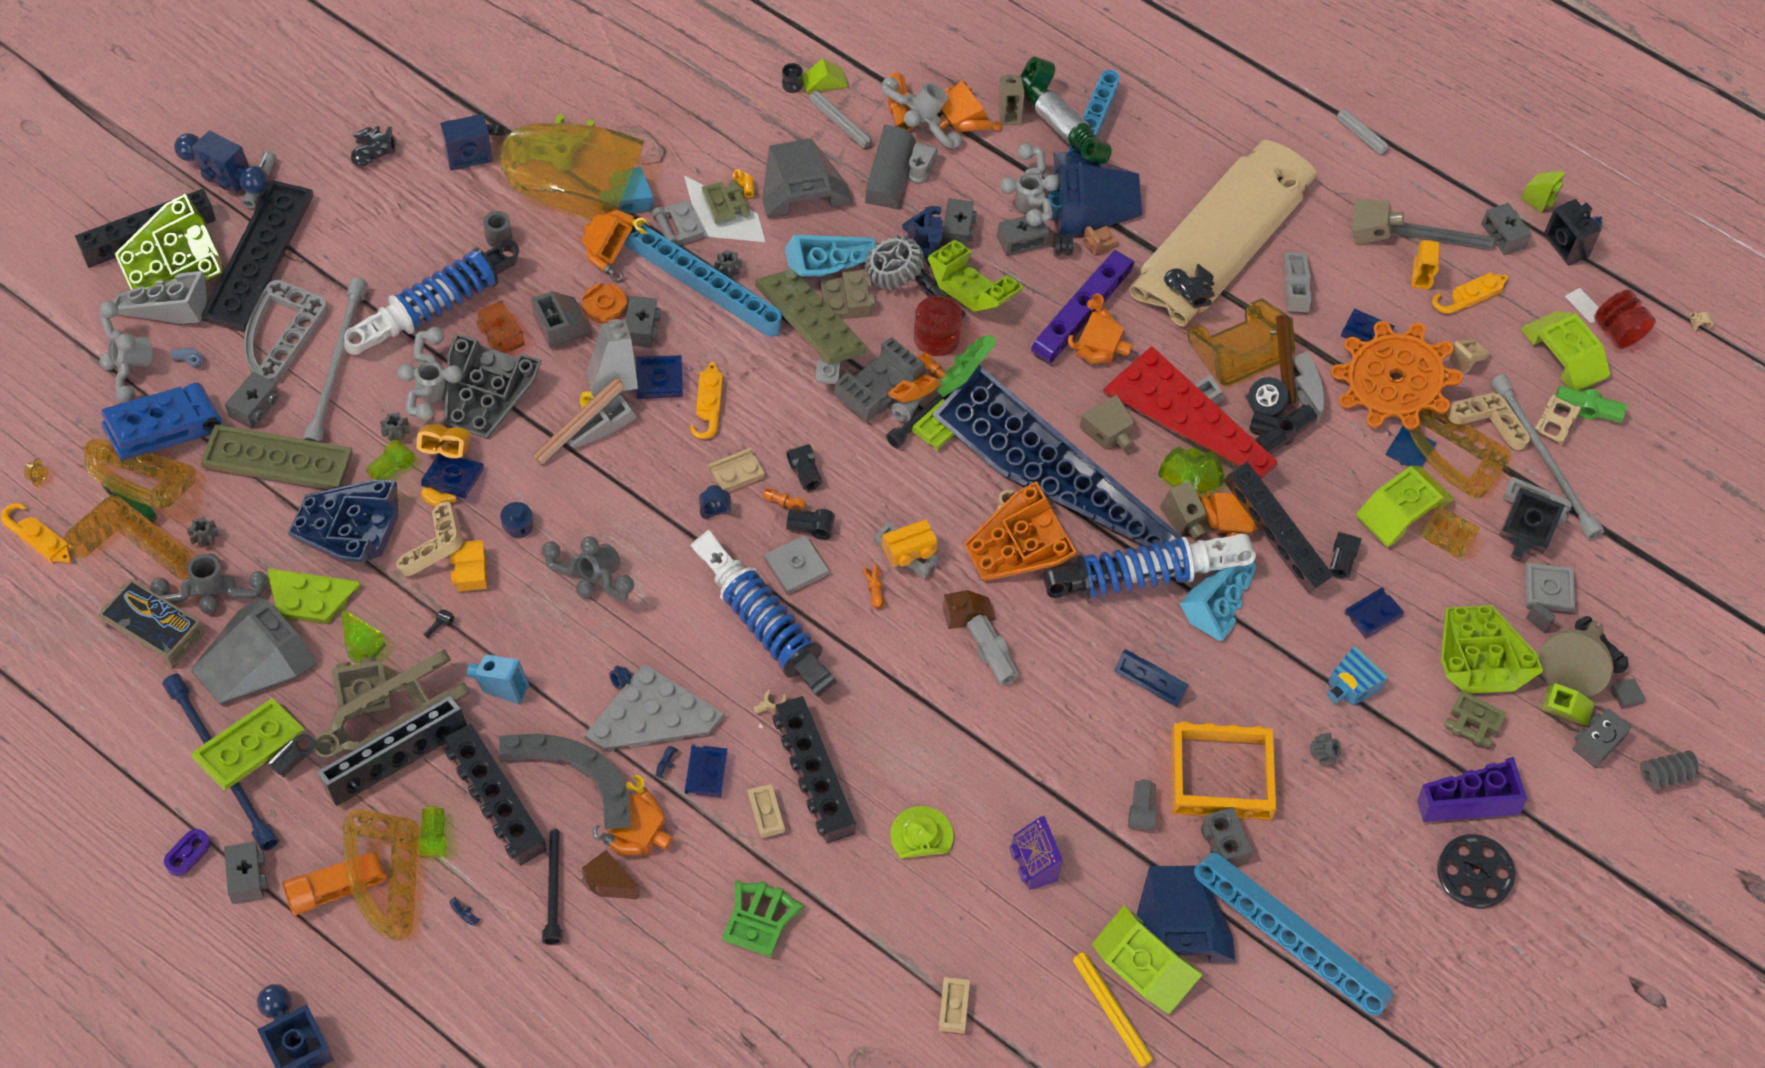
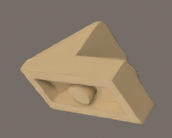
M1476 339L1460 340L1454 344L1450 361L1466 374L1476 361L1486 360L1491 353Z

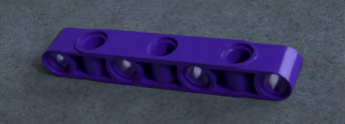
M1114 250L1036 338L1031 347V352L1052 363L1064 348L1067 347L1069 336L1073 335L1075 337L1087 324L1092 312H1096V309L1092 310L1087 306V302L1092 299V295L1096 293L1101 294L1105 303L1129 275L1135 261Z

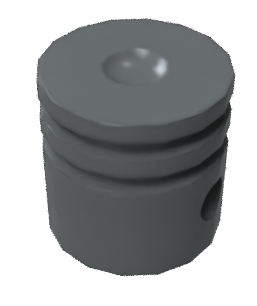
M502 211L488 213L483 221L486 242L491 247H495L503 241H512L509 216Z

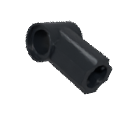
M807 444L787 450L789 465L792 470L796 471L803 490L812 491L822 485V479L815 464V456L811 445Z
M790 509L787 516L786 530L811 533L816 539L828 540L832 536L835 514L828 509H817L815 512Z
M1338 531L1333 547L1334 556L1330 566V571L1334 578L1341 580L1349 578L1354 558H1356L1360 547L1361 537Z
M308 730L299 731L268 763L284 778L306 756L313 752L315 749V735ZM301 737H306L311 741V746L307 749H302L298 746L297 740Z

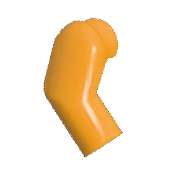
M741 169L735 170L732 177L737 181L738 185L744 188V196L746 198L754 197L753 177Z
M429 486L424 487L421 491L422 499L433 507L442 502H449L450 504L457 502L454 491L441 494Z

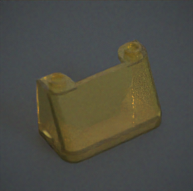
M1261 298L1247 306L1244 322L1210 336L1209 330L1202 325L1195 326L1187 330L1188 341L1214 378L1223 386H1230L1280 364L1276 316L1286 313ZM1289 316L1293 356L1295 352L1293 318Z

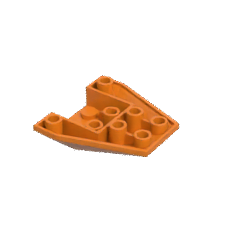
M1037 481L1017 491L963 543L983 582L1057 566L1077 555L1074 546L1061 527Z

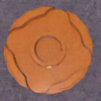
M596 284L590 287L583 295V312L589 319L598 323H608L610 320L620 319L627 308L626 294L620 287L614 284Z

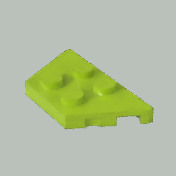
M269 568L267 571L276 609L285 619L327 625L334 618L335 613L347 604V599L354 591L358 592L361 588L360 581Z

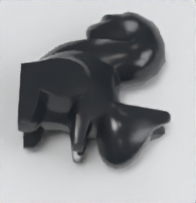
M376 126L374 130L371 127H366L353 134V137L357 139L356 143L365 144L356 147L351 152V162L358 167L367 166L373 162V159L395 153L396 137L392 134V127H388L385 134L380 132L379 126Z
M1200 264L1196 266L1195 277L1189 278L1187 273L1179 268L1171 269L1165 274L1164 282L1167 287H1170L1172 290H1178L1180 295L1188 300L1193 308L1210 306L1212 304L1209 298L1215 296L1211 287L1215 285L1213 282L1214 276Z

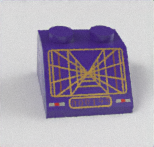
M1044 815L1015 833L1012 845L1009 846L1013 860L1017 859L1020 866L1018 868L1020 879L1022 882H1026L1029 890L1057 882L1063 862Z

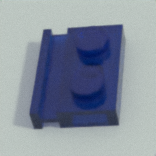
M1354 308L1342 330L1341 337L1346 339L1356 337L1363 342L1371 341L1375 337L1374 325L1383 320ZM1389 323L1391 330L1394 331L1395 326Z
M1383 587L1346 608L1344 612L1346 616L1348 615L1351 618V622L1365 639L1404 615V611L1390 595L1384 592L1385 589Z
M691 745L685 794L696 793V795L721 798L728 748L695 747V745Z

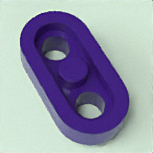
M193 829L187 832L165 855L164 865L171 875L181 876L186 874L207 853L210 848V840L207 833L200 829ZM196 843H201V845H200L199 847H197V848H194V847H193L194 844H196ZM177 862H183L181 866H175Z

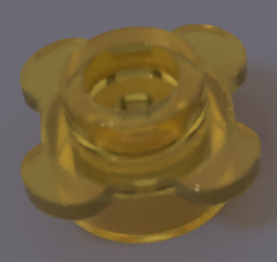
M38 458L34 462L28 463L24 470L25 478L28 481H32L35 487H39L41 481L48 475V468L44 467L42 460Z

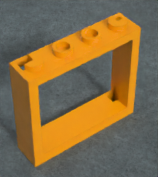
M1186 721L1174 723L1171 731L1172 815L1205 816L1234 807L1239 819L1272 820L1276 811L1273 729L1263 726L1241 727L1236 724L1219 726L1214 723L1202 725L1191 724ZM1182 739L1264 744L1266 800L1183 795Z

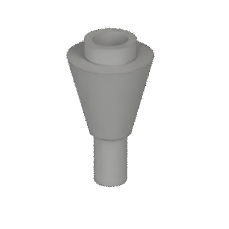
M926 395L917 400L909 402L900 401L893 404L892 412L895 419L907 423L919 402Z

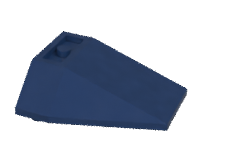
M1076 152L1053 153L1054 173L1060 176L1062 209L1057 215L1059 235L1066 236L1067 234H1072L1073 236H1081L1085 234V228L1088 226L1095 231L1104 226L1109 227L1142 216L1140 177L1138 173L1109 163L1100 164L1086 160L1081 154Z
M374 479L307 494L300 505L288 535L342 561L365 562L380 557L399 517L397 483L391 480Z
M1197 865L1149 866L1136 914L1144 921L1143 925L1178 956L1208 955L1209 963H1235L1233 935L1213 892L1197 880L1194 874V869Z

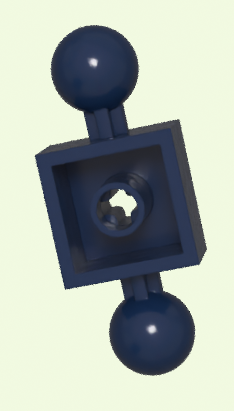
M210 130L201 138L192 133H185L180 135L175 141L174 150L176 155L184 161L195 160L200 167L201 176L206 181L213 182L222 189L229 190L235 194L241 188L250 194H259L266 189L268 185L267 173L259 166H249L242 146Z
M270 984L264 987L258 994L257 1007L262 1015L274 1019V1021L257 1029L275 1068H320L333 1061L330 1049L308 1005L306 1004L289 1013L292 998L288 989L280 984Z

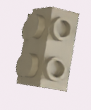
M864 270L842 272V278L820 280L822 299L841 319L870 316L871 307H874V295L868 292V289H871L870 276H865Z
M375 657L360 660L361 664L351 665L350 662H343L335 665L336 668L331 670L338 708L386 682L382 660L376 661ZM389 697L356 716L390 710Z

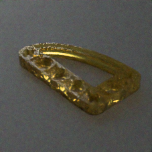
M1430 409L1419 412L1420 424L1481 459L1482 462L1471 477L1468 478L1448 463L1431 446L1422 433L1420 426L1415 430H1407L1419 453L1440 475L1471 497H1483L1507 466L1511 458L1509 449L1466 423L1458 425L1451 422L1447 417V412L1438 414ZM1434 419H1443L1446 424L1439 425L1434 421ZM1461 430L1465 433V436L1459 437L1454 431ZM1474 442L1483 443L1485 448H1477ZM1483 469H1491L1494 472V475L1485 474L1483 472ZM1481 480V487L1475 488L1474 486Z
M92 439L84 447L85 467L96 480L125 497L155 508L170 507L196 480V469L193 466L151 453L120 461L110 441L104 439ZM99 461L158 478L161 481L150 490L119 477L105 468Z
M355 809L347 815L343 822L344 861L352 894L361 913L377 932L392 940H403L413 929L419 827L414 820ZM354 818H357L358 823H361L359 827L356 826L355 821H352ZM376 822H384L387 826V832L377 830ZM403 827H406L407 832L410 833L406 837V842H402L405 839V831L402 830ZM357 836L392 842L387 919L377 909L366 888L360 867ZM404 849L409 852L410 860H402L398 853L399 850ZM398 873H403L408 877L409 882L407 885L401 884L397 880ZM396 897L404 898L407 902V908H399L395 903ZM399 920L400 927L404 928L402 932L399 931V927L395 926Z

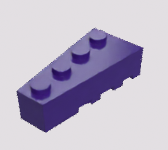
M1510 757L1505 762L1499 764L1494 762L1486 765L1483 769L1476 771L1471 769L1457 777L1449 776L1423 784L1417 803L1423 822L1520 815L1527 796L1515 759Z

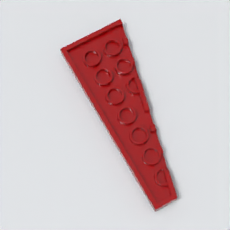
M1153 346L1149 347L1102 389L1107 397L1117 395L1124 406H1129L1138 411L1142 416L1153 419L1159 425L1185 439L1188 438L1197 443L1201 448L1212 451L1223 460L1226 459L1238 467L1248 461L1261 480L1278 465L1277 460Z

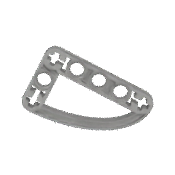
M281 280L269 282L250 315L245 331L244 353L250 372L254 371L277 384L326 315L328 310L325 299ZM295 296L303 297L300 302L295 303L291 301ZM274 302L297 311V315L259 366L255 359V343L259 327L270 304ZM303 320L311 322L307 327L299 326V323ZM291 337L299 338V341L291 344L287 342ZM281 353L288 355L284 360L275 359Z

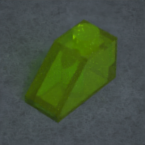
M343 610L341 615L344 643L349 659L358 664L362 659L376 658L386 646L383 634L348 611Z

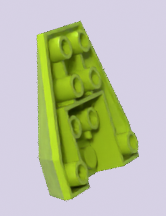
M187 194L166 203L115 253L130 289L141 286L147 289L156 285V281L162 279L164 282L175 280V276L181 273L203 271L205 281L223 273L222 258L209 229Z
M1493 605L1447 607L1445 609L1440 661L1446 677L1462 691L1468 694L1513 692L1542 673L1543 668L1536 652Z

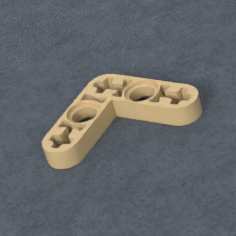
M1489 393L1454 402L1447 412L1448 419L1458 425L1490 418L1506 443L1514 450H1523L1530 441L1529 433L1505 399L1497 393ZM1472 405L1478 407L1481 412L1474 410ZM1501 418L1508 420L1511 425L1504 423Z
M449 502L438 504L432 511L436 537L403 554L397 560L396 567L404 576H411L456 552L461 547L463 539L457 512Z

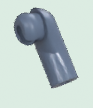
M194 348L171 350L173 361L185 360L189 365L196 368L200 367L203 363L202 355Z

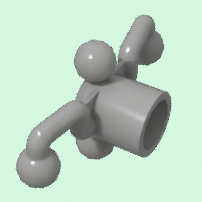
M887 77L883 80L881 87L883 94L900 104H907L910 107V111H907L904 116L906 125L915 127L920 122L929 123L930 130L945 147L956 149L962 144V137L959 133L951 132L946 136L939 128L941 119L937 114L948 99L946 92L933 83H925L916 97L912 94L903 96L896 92L899 84L895 78Z
M1024 143L1017 149L1019 158L1029 160L1036 155L1037 168H1029L1017 181L1011 177L1004 178L1000 183V189L1005 194H1012L1016 191V208L1023 213H1027L1026 221L1029 225L1038 226L1042 222L1050 220L1053 216L1051 202L1044 196V188L1051 192L1056 191L1060 187V179L1052 174L1042 179V175L1046 171L1044 151L1039 147H1033L1028 143Z
M108 300L104 301L100 306V320L105 334L111 342L108 352L101 355L99 363L105 370H112L118 367L115 379L116 401L121 404L134 400L135 391L130 386L125 385V378L129 375L130 367H147L150 365L152 345L147 337H133L127 333L123 334L120 330H114L110 318L117 316L119 308L115 302Z
M431 327L427 331H421L416 335L414 359L418 362V367L414 368L411 364H403L397 372L398 377L405 382L416 378L415 389L411 390L407 397L406 412L411 416H417L422 421L430 420L434 415V409L429 403H421L415 407L417 398L430 403L439 402L446 395V380L449 383H457L463 375L458 366L451 365L444 369L434 356L423 354L424 340L433 345L440 344L443 341L444 333L438 327Z

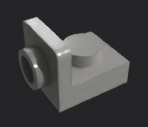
M817 360L816 382L836 384L840 376V362L828 365L824 360Z

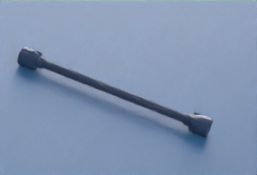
M172 674L165 678L162 682L164 689L171 700H176L182 706L203 744L211 740L212 737L189 700L188 693L190 691L181 675ZM237 782L230 789L252 824V836L260 850L268 851L274 848L279 843L278 836L270 824L267 825L260 819L241 785Z

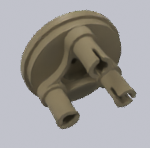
M1593 621L1585 631H1561L1545 641L1539 653V661L1543 668L1541 674L1549 685L1557 683L1576 690L1586 697L1600 693L1608 685L1613 674V661L1608 648L1600 640V636L1604 631V626L1601 623L1597 628L1598 621Z

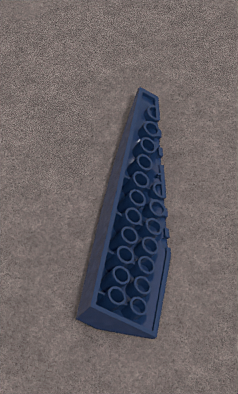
M978 365L967 382L955 389L933 414L940 423L1001 475L1025 487L1037 481L1045 497L1148 548L1154 543L1161 547L1165 541L1172 543V540L1181 539L1182 537L980 365Z

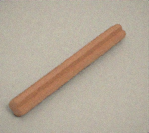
M614 378L533 454L535 460L540 464L547 461L624 389V384L618 378Z

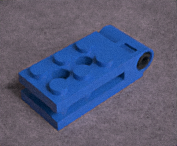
M191 383L183 389L182 387H177L102 409V417L105 420L102 421V429L120 461L211 435L215 424L221 425L222 418L200 383Z

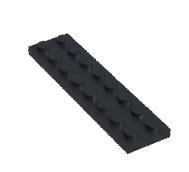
M270 180L201 315L203 321L246 331L248 320L261 293L267 284L271 282L314 196L312 189Z

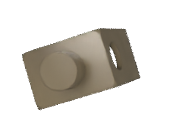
M1013 75L1001 76L998 94L1001 125H1021L1024 101L1022 77ZM1008 102L1012 103L1014 108L1008 109Z
M1355 199L1352 233L1356 245L1388 239L1391 237L1392 226L1404 225V212H1392L1388 200Z
M1117 395L1082 414L1079 428L1104 449H1110L1118 444L1123 451H1127L1134 445V441L1130 438L1134 422Z
M1190 480L1169 489L1160 505V509L1176 532L1180 535L1189 532L1194 541L1204 537L1206 532L1201 523L1206 516V511Z

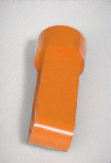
M373 852L306 875L302 874L282 881L290 910L293 916L316 909L317 906L377 886L383 883L387 876L378 854Z

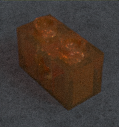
M502 300L477 311L479 318L476 321L477 326L482 334L485 333L487 335V341L491 349L509 353L525 345L523 331Z

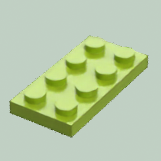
M271 698L193 751L192 759L226 791L272 759L294 738L296 733L305 729Z

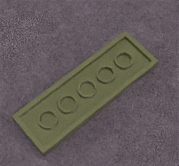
M792 269L756 279L755 286L774 307L780 310L784 318L828 365L866 354L867 346L810 285Z
M215 424L202 457L201 466L205 469L329 490L342 486L353 451L351 447Z

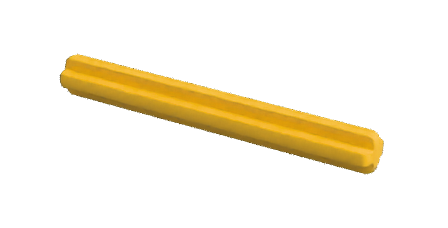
M1081 952L1077 954L1073 959V963L1139 1066L1144 1067L1150 1064L1153 1060L1152 1055L1086 953Z

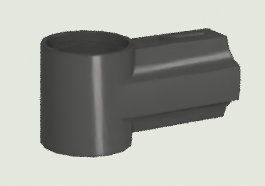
M1142 779L1134 783L1133 802L1129 812L1128 828L1154 831L1157 812L1154 808L1156 784L1151 780Z

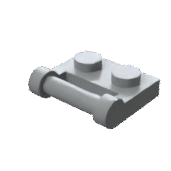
M688 200L665 208L656 207L652 210L651 214L654 220L658 222L664 237L677 246L704 238L703 230ZM671 217L679 235H673L665 218Z

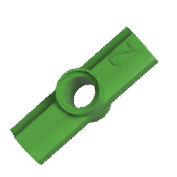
M1559 385L1556 393L1557 398L1576 407H1581L1579 415L1585 419L1600 417L1621 423L1627 408L1625 403L1603 398L1602 394L1594 389H1587L1582 392ZM1557 404V406L1570 409L1569 407H1566L1562 404Z

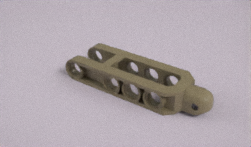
M441 650L336 709L331 728L320 733L315 738L314 752L317 756L326 759L342 751L351 753L448 696L457 701L470 693V690L463 681L455 688L444 691L430 700L427 699L417 680L451 661L446 650ZM403 688L407 690L417 707L416 710L404 717H399L385 728L376 730L375 733L360 742L351 741L344 729L347 720Z

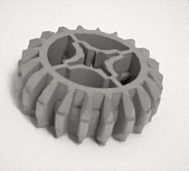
M897 235L894 239L889 236L888 240H881V244L874 245V250L868 251L869 257L865 258L867 276H870L873 284L876 287L882 288L883 291L888 288L892 292L895 287L900 290L901 286H908L910 281H916L915 276L921 275L920 269L924 268V255L920 246L906 235L902 238Z

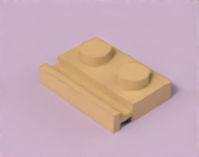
M751 448L708 464V469L712 473L716 484L728 493L765 479V473L757 458L753 455Z

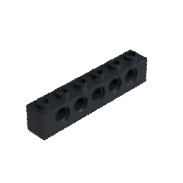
M204 189L187 194L206 224L216 221L211 202ZM170 201L74 235L87 267L90 268L116 258L115 253Z
M1248 461L1227 475L1223 480L1308 594L1334 576Z
M448 696L317 771L325 792L337 807L431 751L436 750L445 744L444 737L467 726L462 710Z
M804 696L776 704L775 715H772L775 728L780 729L782 732L781 742L784 750H789L791 757H789L791 768L799 774L798 784L801 792H806L809 800H806L810 814H815L817 821L815 825L819 836H824L826 843H830L854 835L856 822ZM796 725L799 726L800 729L794 730L790 727ZM802 746H805V747H808L809 749L806 750V751H802V750H800V749H798V748H799V747H802ZM814 767L818 769V771L810 772L807 769ZM825 789L827 792L820 794L816 790ZM827 810H832L835 812V814L827 815L824 812Z
M470 723L444 737L446 747L443 750L450 762L455 761L458 766L455 769L462 781L466 779L470 786L467 788L474 800L479 799L482 804L480 810L486 820L491 819L494 823L492 829L499 840L504 839L507 844L504 847L510 859L515 858L521 866L546 852L545 839L473 725ZM467 754L474 755L473 757L468 759L463 758ZM480 773H485V774H486V775H485L484 777H482V778H477V777H475L476 775H478V774H480ZM490 793H498L496 797H488ZM504 812H510V813H511V814H510L509 816H507V817H501V816H500V815H501L502 813H504ZM515 832H523V835L520 837L512 836Z

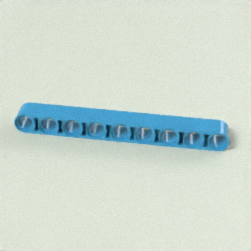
M1114 70L1102 72L1082 117L1091 126L1092 132L1097 137L1101 132L1117 94L1120 76ZM1070 145L1068 152H1076L1081 154V151L1078 148H1074ZM1060 187L1056 191L1050 192L1048 196L1052 206V220H1058L1057 215L1062 209Z
M642 224L640 228L647 232L646 234L639 233L635 226L631 225L633 228L624 242L627 248L761 333L773 337L781 332L782 314L779 309L646 225Z
M1210 853L1195 867L1194 874L1199 882L1370 1015H1379L1391 1002L1393 992L1386 983L1221 855Z

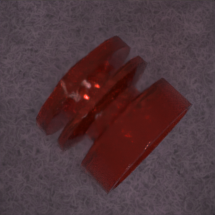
M1630 289L1623 290L1610 297L1598 308L1594 315L1595 322L1601 326L1603 331L1608 332V338L1619 349L1627 348L1640 341L1651 331L1656 323V318L1646 307L1642 306V301L1636 298V294Z
M931 296L918 304L915 310L913 339L919 350L931 356H944L957 348L960 342L962 310L954 300L945 296Z

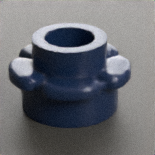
M617 665L609 673L611 683L615 688L620 689L625 687L626 684H630L632 677L626 667Z

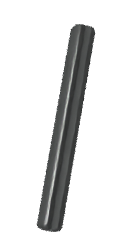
M1404 222V225L1392 226L1391 231L1392 234L1489 250L1492 249L1494 244V238L1490 236Z

